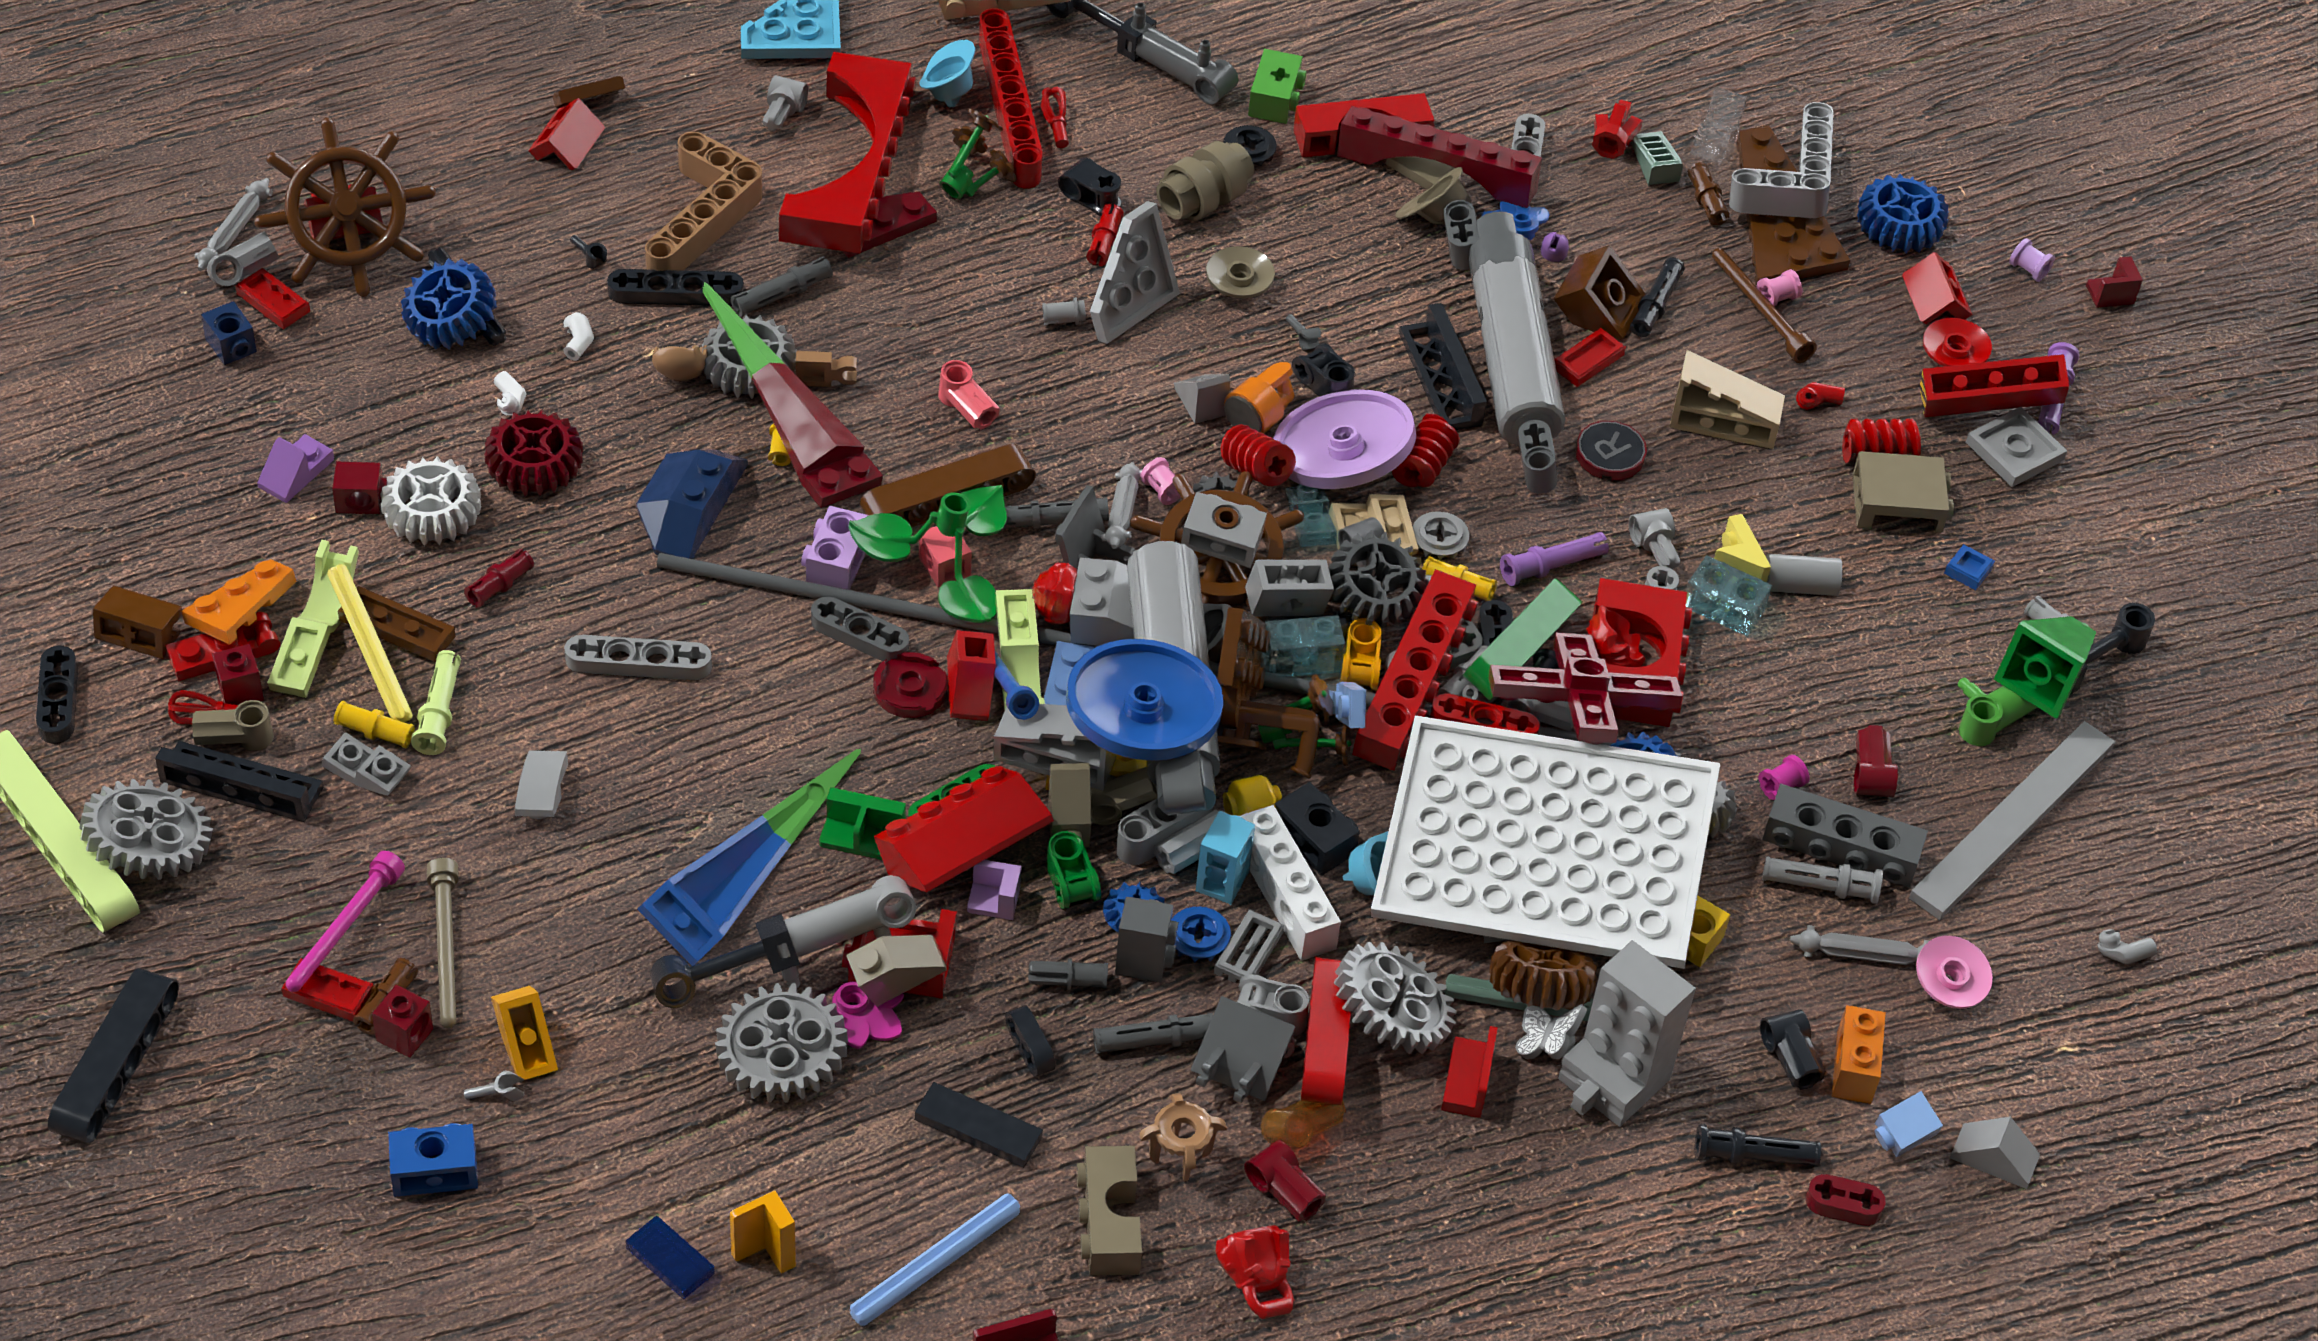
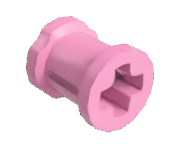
M1792 269L1783 272L1779 277L1773 279L1763 278L1757 282V288L1774 307L1782 300L1788 298L1794 300L1802 296V284L1798 274Z
M1155 458L1143 468L1140 474L1141 481L1145 485L1152 486L1158 493V499L1162 504L1170 505L1181 498L1172 483L1175 474L1169 469V463L1165 458Z

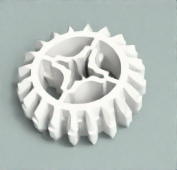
M422 456L420 463L414 464L408 461L406 469L396 467L394 476L387 477V486L382 487L381 511L384 514L389 529H394L398 537L406 535L410 543L421 539L424 546L429 540H435L440 545L442 539L449 538L454 541L456 533L467 534L468 526L475 525L477 515L480 514L481 491L473 473H468L464 465L456 466L452 459L442 463L438 456L434 461L427 462ZM457 497V500L454 503L451 502L452 499ZM410 499L411 501L405 505V502Z

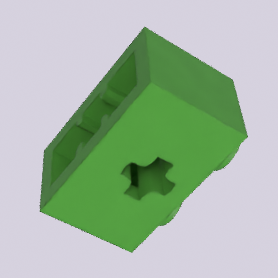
M1264 49L1250 93L1249 117L1287 124L1290 112H1296V106L1299 104L1300 92H1297V89L1303 90L1307 71L1301 70L1303 56Z

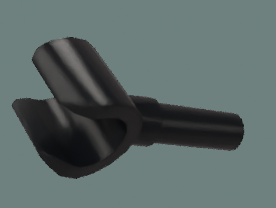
M577 235L571 236L570 242L586 255V266L588 268H596L597 260L595 257L600 258L604 263L607 261V249L603 244L592 243L587 245Z

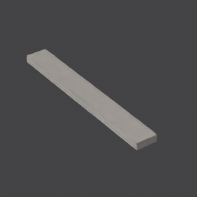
M2084 721L1911 890L1909 899L1941 920L2113 749L2115 741Z

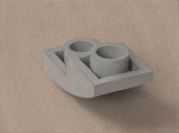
M346 732L323 757L321 764L325 769L357 786L387 796L411 768L410 764L382 746L378 745L375 750H372Z
M529 750L518 786L515 816H529L532 819L554 817L562 798L561 781L568 766L567 751Z

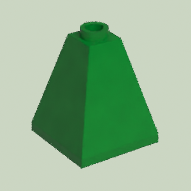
M2072 616L2021 621L1993 680L2057 719L2061 715L2086 662L2096 631Z

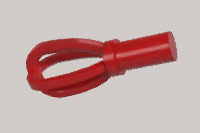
M1046 87L1042 90L1041 110L1044 118L1053 130L1056 147L1062 149L1069 145L1065 119V91L1060 87ZM1051 95L1059 105V116H1055L1048 98Z
M180 690L170 697L168 714L176 723L192 724L193 718L179 717L175 711L195 713V711L233 710L238 705L225 704L224 701L217 702L215 699L202 693ZM180 697H188L201 700L209 705L176 702V700Z

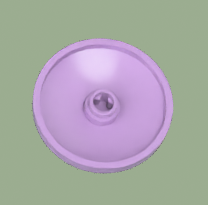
M1345 390L1317 397L1296 408L1280 423L1273 439L1289 446L1296 456V465L1289 479L1313 488L1340 489L1371 482L1394 470L1412 451L1416 441V429L1410 409L1400 399L1374 390Z

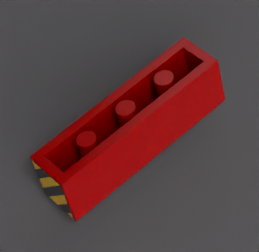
M2064 354L1925 368L1922 371L1920 381L1924 417L2065 403L2069 390Z

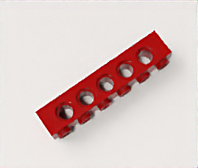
M1435 569L1365 715V728H1359L1352 755L1395 771L1400 758H1406L1415 716H1427L1428 710L1424 709L1426 702L1433 703L1441 685L1437 679L1440 674L1446 676L1451 666L1454 655L1449 653L1452 647L1459 649L1464 638L1466 628L1462 627L1465 620L1471 622L1479 603V601L1473 599L1476 584Z

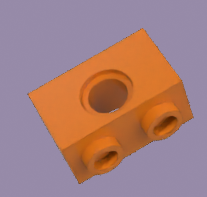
M1846 1005L1837 1031L1832 1097L1868 1104L1872 1103L1881 1078L1886 1012Z

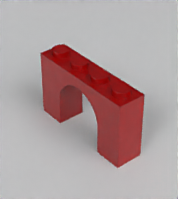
M1600 578L1593 616L1598 613L1600 606H1604L1608 610L1623 616L1631 623L1629 634H1640L1641 639L1650 644L1660 658L1656 662L1643 667L1606 664L1608 672L1677 677L1679 685H1683L1686 663L1680 662V656L1686 657L1689 644V635H1683V629L1689 630L1692 616V608L1686 607L1687 592ZM1612 705V709L1616 719L1670 727L1673 713L1680 714L1681 706L1680 709L1668 708L1662 711L1641 706L1618 708Z

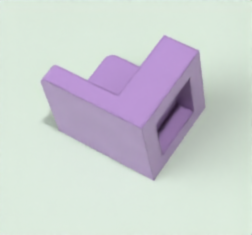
M983 860L973 867V884L967 911L978 915L1013 920L1020 892L1021 866Z

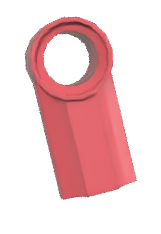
M960 360L946 362L942 366L938 390L940 401L947 406L955 407L974 428L982 430L990 426L994 419L999 416L1000 408L973 380V372L970 365Z

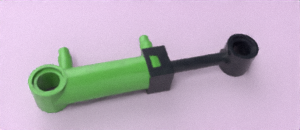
M2128 603L2120 609L2112 632L2091 645L2086 662L2070 695L2080 689L2088 668L2087 664L2114 648L2128 654H2136L2146 647L2155 623V615L2150 608L2139 603ZM1961 678L1958 682V687L1969 698L1960 722L1959 734L1964 741L1974 746L1990 744L1997 732L2038 708L2003 685L1986 695L1976 684L1971 683L1967 678Z

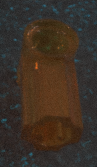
M1343 1099L1341 1106L1300 1100L1286 1108L1270 1109L1262 1118L1261 1133L1270 1144L1276 1140H1281L1291 1147L1305 1146L1314 1135L1343 1122V1116L1346 1113Z

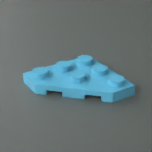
M779 0L764 10L763 17L755 22L749 20L741 26V59L831 58L833 52L841 53L839 0Z

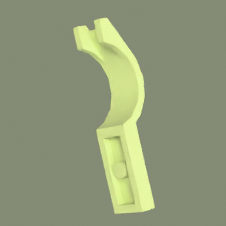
M321 540L315 555V574L310 597L302 614L297 618L292 617L267 682L270 690L307 697L329 635L336 630L341 622L338 618V610L341 604L327 575L328 570L339 564H344L349 570L352 579H354L359 553L358 547L350 545L347 555L329 552V541Z
M1032 589L996 590L1001 659L1019 685L1031 688L1037 695L1039 704H1045L1044 698L1041 697L1039 642ZM1002 687L1004 709H1006V697L1008 694Z

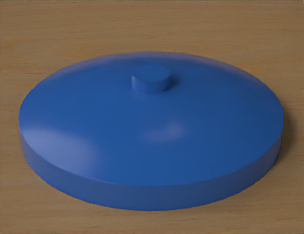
M1123 639L1100 645L1087 652L1077 661L1068 679L1066 705L1068 713L1079 731L1101 748L1133 759L1167 760L1189 754L1210 740L1220 723L1223 694L1213 672L1205 663L1191 653L1160 641Z

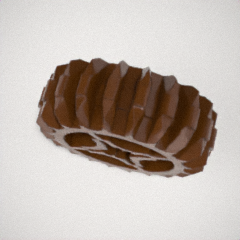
M1514 940L1505 941L1502 945L1496 947L1494 955H1492L1489 968V982L1493 984V989L1501 992V995L1506 998H1513L1515 1003L1522 1002L1527 1004L1528 1007L1537 1006L1542 1010L1544 1008H1552L1556 1011L1560 1010V1008L1571 1010L1581 1004L1584 1006L1585 1003L1590 1002L1596 986L1597 966L1589 956H1585V953L1580 951Z

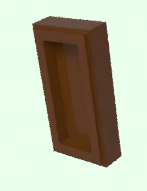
M616 76L559 90L552 97L555 107L566 105L577 98L582 101L618 92L626 87L623 77Z

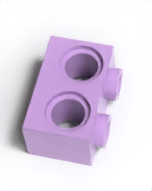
M829 506L824 519L819 518L816 522L812 545L807 544L803 551L801 565L806 567L807 582L850 590L865 552L853 540L848 528L849 520H859L869 515Z

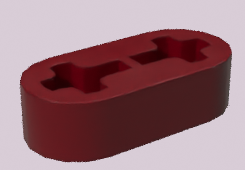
M1828 1174L1814 1177L1809 1184L1805 1196L1808 1208L1815 1214L1864 1226L1877 1223L1886 1205V1198L1878 1187ZM1821 1190L1829 1192V1200L1822 1199ZM1861 1200L1869 1201L1870 1210L1862 1208Z

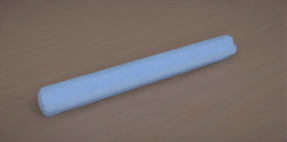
M1004 1194L851 1304L850 1314L860 1326L870 1323L1018 1216L1020 1213L1018 1201L1011 1194Z

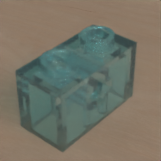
M1338 615L1265 621L1266 630L1271 633L1269 650L1267 653L1262 652L1266 672L1290 677L1341 672L1345 641Z

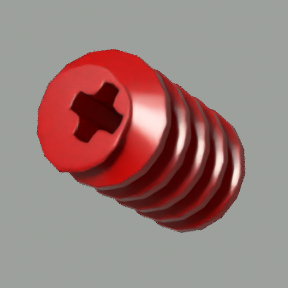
M1427 413L1416 427V441L1412 451L1399 466L1392 470V475L1396 481L1408 487L1431 486L1435 482L1436 476L1441 473L1442 467L1446 465L1448 458L1452 456L1454 449L1458 447L1460 442L1459 434L1443 417Z
M1910 418L1905 419L1903 423L1900 419H1892L1889 423L1886 419H1878L1875 423L1872 419H1864L1862 423L1858 419H1850L1843 436V460L1845 463H1850L1852 453H1856V457H1858L1859 451L1897 453L1902 455L1911 453V455L1920 456L1921 437L1917 423L1914 419Z
M1240 424L1233 426L1222 439L1220 449L1221 457L1225 464L1240 473L1244 471L1249 472L1255 481L1271 487L1280 485L1293 473L1296 465V456L1293 450L1286 444H1282L1280 441L1274 440L1272 437L1266 436L1264 433H1260L1248 425Z

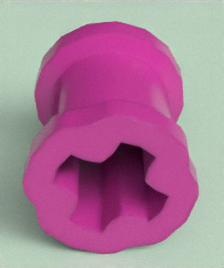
M1789 755L1776 768L1761 771L1758 779L1764 794L1769 799L1775 800L1780 783L1793 788L1795 786L1803 787L1809 783L1810 777L1804 762L1796 755Z

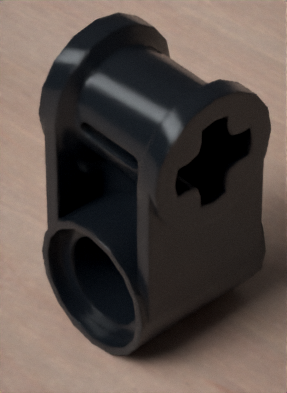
M1081 158L1058 178V186L1068 199L1078 202L1099 216L1102 215L1103 207L1107 204H1111L1109 214H1112L1114 205L1121 207V199L1118 197V191L1121 189L1120 176L1101 167L1090 158Z
M1327 343L1319 344L1314 352L1306 356L1299 355L1292 361V368L1297 379L1319 397L1334 392L1353 390L1355 371L1353 366L1342 359Z

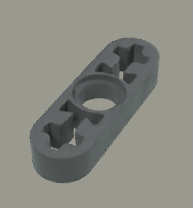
M822 597L812 604L811 624L819 633L881 661L887 659L888 662L891 659H896L898 654L909 652V635L901 627L834 597ZM856 625H863L868 627L870 631L864 635H856L850 629Z

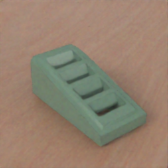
M1662 131L1637 134L1630 143L1647 184L1680 182L1683 169L1682 161Z

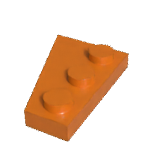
M272 559L262 561L255 565L251 571L238 578L228 580L223 587L209 595L197 598L192 605L181 610L184 623L230 645L237 638L236 630L241 625L250 626L257 620L255 613L257 610L274 604L297 582L294 570Z

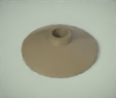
M1234 246L1219 250L1210 257L1206 266V276L1211 286L1224 295L1235 298H1251L1266 292L1271 287L1275 277V269L1271 260L1260 251L1249 247Z

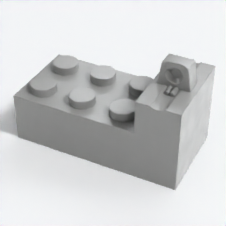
M1633 940L1601 968L1584 1038L1563 1056L1562 1068L1558 1077L1561 1082L1574 1091L1573 1101L1570 1104L1571 1108L1580 1115H1584L1592 1107H1595L1619 1127L1670 1081L1696 990L1693 985Z

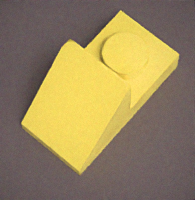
M1743 514L1729 516L1726 530L1722 534L1723 547L1716 550L1711 571L1717 576L1758 592L1763 591L1766 587L1771 566Z

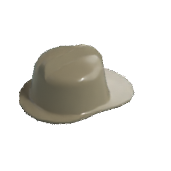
M1458 167L1449 171L1431 188L1402 206L1395 214L1396 218L1401 219L1418 213L1433 224H1445L1444 208L1449 203L1456 200H1464L1471 203L1470 196L1459 180L1463 172L1462 168Z

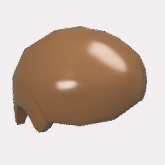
M694 345L692 348L668 346L659 350L658 347H655L652 356L653 365L658 372L671 380H691L700 376L705 369V359L708 352L707 349H704L702 354V349L707 347V345L700 348L698 345Z

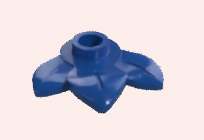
M1503 201L1500 202L1499 210L1481 213V217L1492 212L1513 214L1516 233L1523 235L1528 240H1532L1535 237L1540 224L1549 220V211L1545 207H1530L1529 205L1528 208Z

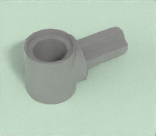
M777 75L772 78L767 94V103L770 107L763 118V125L768 127L769 131L775 132L776 129L782 127L787 116H791L795 112L801 113L804 110L809 94L808 83Z
M1667 508L1634 514L1629 517V532L1635 546H1643L1645 550L1652 552L1659 566H1666L1673 570L1680 565V558L1671 543L1675 535L1674 520Z

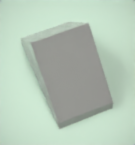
M1205 374L1174 382L1175 390L1194 424L1226 416L1224 400L1230 392L1231 380L1229 374Z
M2011 1117L1963 1123L1950 1158L2027 1189L2040 1153Z

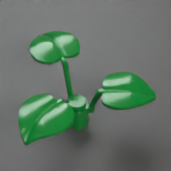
M1002 485L977 488L963 493L952 492L945 494L941 499L939 511L931 512L927 522L914 536H912L911 525L905 519L895 514L879 513L859 520H849L848 528L858 547L872 558L884 562H898L908 558L910 554L909 544H917L934 523L943 535L948 537L955 536L956 581H947L941 585L938 593L940 606L947 614L954 618L969 622H990L996 616V591L993 585L978 575H972L963 579L962 536L965 527L970 533L977 536H990L1002 531L1007 520Z

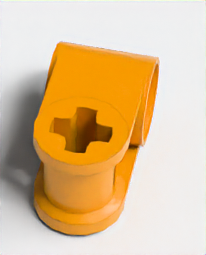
M1366 618L1354 620L1348 629L1340 682H1354L1358 685L1370 686L1371 690L1377 691L1381 658H1379L1382 635L1381 627L1375 621H1373L1372 625H1366Z

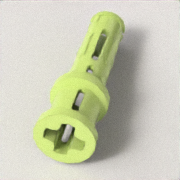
M443 650L437 654L427 702L418 711L419 727L412 735L411 744L413 748L422 754L437 755L442 753L446 747L444 734L452 721L449 705L461 663L459 655L455 656L454 663H452L455 655L453 651Z

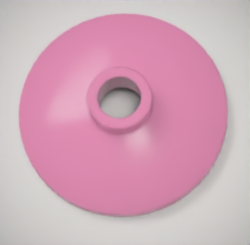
M1956 936L1934 938L1921 949L1917 957L1916 971L1918 979L1924 990L1940 1004L1956 1009L1970 1008L1982 1002L1991 989L1993 977L1987 958L1978 947L1963 938ZM1946 974L1950 975L1954 981L1950 980Z

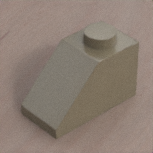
M1089 763L1050 764L1048 810L1054 819L1053 822L1049 823L1050 838L1058 832L1069 831L1081 838L1084 847L1090 846L1091 795Z
M932 935L881 936L846 955L858 987L877 1007L947 970L939 947Z

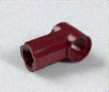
M1869 725L1865 729L1858 730L1856 736L1857 763L1854 772V793L1856 795L1893 798L1897 789L1898 768L1896 764H1892L1890 733L1886 732L1883 726Z
M1276 1140L1244 1164L1245 1173L1252 1185L1262 1193L1270 1191L1298 1221H1307L1325 1203L1326 1194L1299 1168V1162L1295 1153L1281 1140Z

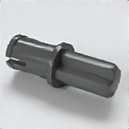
M1068 958L1067 962L1031 961L1029 964L1028 980L1031 984L1066 986V990H1071V986L1107 988L1108 963L1072 962V958Z

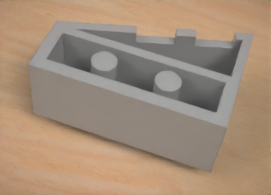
M1039 704L1037 713L1026 720L1015 718L1006 707L994 735L993 760L1049 776L1050 764L1089 763L1090 787L1102 791L1117 757V754L1096 745L1079 731L1068 713L1067 705Z

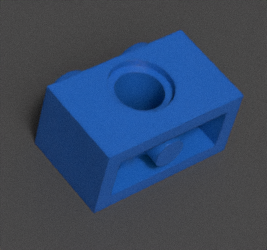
M450 1123L443 1127L423 1129L409 1127L401 1131L388 1132L390 1176L394 1197L478 1188L473 1124L461 1125ZM432 1155H439L436 1158H427Z

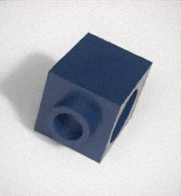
M234 301L201 314L205 339L224 365L257 352L253 327Z

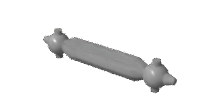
M268 178L254 181L250 186H246L245 191L247 194L239 200L208 241L207 248H203L199 253H195L194 257L199 262L197 268L199 271L207 268L211 258L224 253L259 208L260 201L265 200L268 196H272L273 191L268 187Z
M1133 462L1124 465L1120 472L1115 473L1116 480L1120 481L1117 483L1108 521V530L1106 534H1101L1102 542L1107 541L1113 549L1122 546L1127 538H1131V531L1126 530L1130 527V519L1138 490V481L1143 470L1139 469Z
M1807 925V930L1801 934L1790 936V942L1798 945L1804 951V957H1812V953L1819 949L1829 956L1900 965L1917 962L1921 949L1930 941L1924 940L1923 945L1916 948L1908 942L1833 932L1820 936L1815 931V926Z

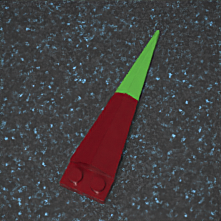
M704 282L703 293L751 376L802 486L818 506L822 508L881 486L883 475L864 453L865 446L710 285Z

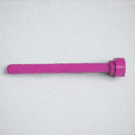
M380 851L369 865L370 871L367 881L286 980V987L289 991L297 992L302 988L381 887L395 884L404 873L405 865L396 854L390 851Z

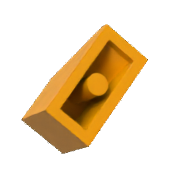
M526 986L492 996L491 999L500 1034L515 1074L526 1080L558 1070L538 992L533 987Z

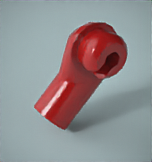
M1811 382L1797 392L1796 402L1805 410L1813 409L1823 402L1842 405L1845 388Z

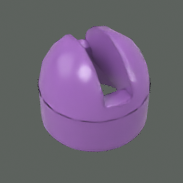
M1556 232L1547 234L1542 241L1541 255L1551 262L1564 260L1569 249L1566 236ZM1551 245H1556V249L1551 248Z

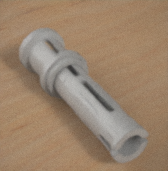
M1766 856L1762 880L1835 891V895L1842 899H1845L1848 895L1870 899L1871 903L1878 904L1883 870L1876 869L1875 872L1851 869L1849 864L1840 865L1838 869ZM1785 871L1818 876V878L1786 873ZM1826 877H1828V878H1834V879H1837V880H1836V881L1827 880ZM1852 882L1864 883L1869 886L1853 884Z

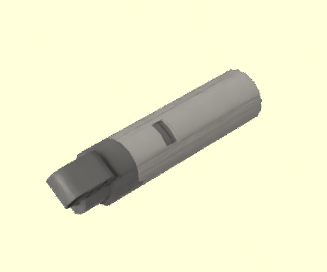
M1157 541L1135 550L1128 559L1127 566L1134 639L1155 640L1174 645L1196 656L1210 669L1198 558L1196 554L1185 544L1173 541ZM1217 730L1207 743L1189 754L1167 760H1146L1147 775L1156 784L1158 806L1162 812L1167 815L1210 810L1216 802L1214 777L1220 771Z

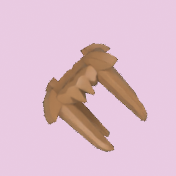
M1176 1093L1171 1094L1172 1103L1161 1109L1155 1118L1154 1124L1142 1129L1139 1134L1141 1141L1149 1140V1156L1153 1163H1159L1161 1146L1165 1152L1168 1150L1172 1156L1174 1154L1177 1156L1183 1155V1181L1187 1182L1191 1169L1196 1168L1195 1154L1202 1152L1203 1158L1208 1156L1213 1150L1217 1131H1227V1126L1224 1119L1210 1116L1205 1109L1197 1104L1183 1101L1182 1095ZM1181 1123L1191 1125L1195 1130V1134L1190 1138H1179Z

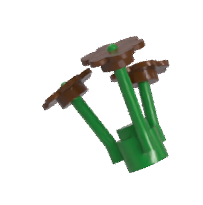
M968 109L967 112L974 117L972 123L977 127L975 130L969 126H962L961 129L954 128L952 134L955 136L953 142L960 148V151L951 168L939 182L941 188L948 195L956 199H961L964 194L972 197L978 188L996 175L1001 179L1008 178L1011 182L1017 180L1014 174V167L1008 162L1006 156L1000 150L992 149L989 151L991 155V170L973 183L974 173L964 165L970 153H985L988 146L984 142L985 137L981 135L983 130L990 132L991 129H996L1002 132L1003 128L995 121L989 119L987 115L972 109Z
M1315 674L1312 675V681L1309 682L1310 688H1308L1307 697L1288 704L1286 707L1312 709L1316 714L1320 713L1325 722H1329V716L1333 715L1332 707L1334 704L1325 681ZM1344 724L1342 732H1336L1335 739H1318L1317 747H1335L1336 755H1342L1343 766H1348L1352 742L1350 741V728ZM1258 725L1263 743L1273 742L1275 750L1284 747H1300L1301 738H1287V734L1293 733V730Z

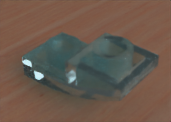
M1301 484L1296 487H1286L1290 512L1301 510L1304 514L1303 522L1294 526L1300 546L1336 544L1337 531L1329 515V500L1324 489Z

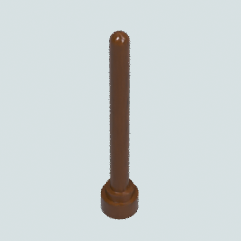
M1721 248L1714 249L1712 258L1786 340V352L1796 363H1803L1809 360L1817 350L1815 341L1807 333L1796 332L1729 255Z

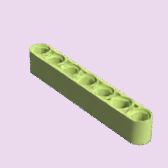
M8 730L1 732L0 798L97 928L104 933L140 914L139 906L132 892L115 869H109V861L98 862L96 861L97 851L87 852L88 841L81 840L82 830L79 829L80 823L14 736Z

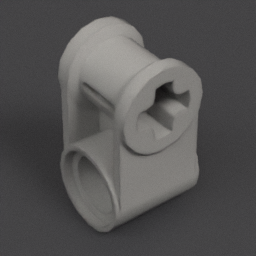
M1253 974L1245 975L1241 978L1238 986L1240 991L1238 1003L1296 1026L1293 1036L1305 1031L1308 1023L1309 995L1303 987L1296 984L1269 980Z

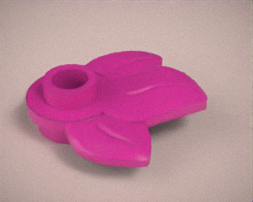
M848 982L841 985L833 996L832 1004L835 1003L837 1005L838 1015H843L848 1036L847 1044L853 1048L861 1049L869 1037L879 1041H889L900 1037L902 1034L901 1023L892 1009L902 1001L904 994L902 993L877 1007L858 987L857 982ZM855 1002L857 1005H848L847 1003Z

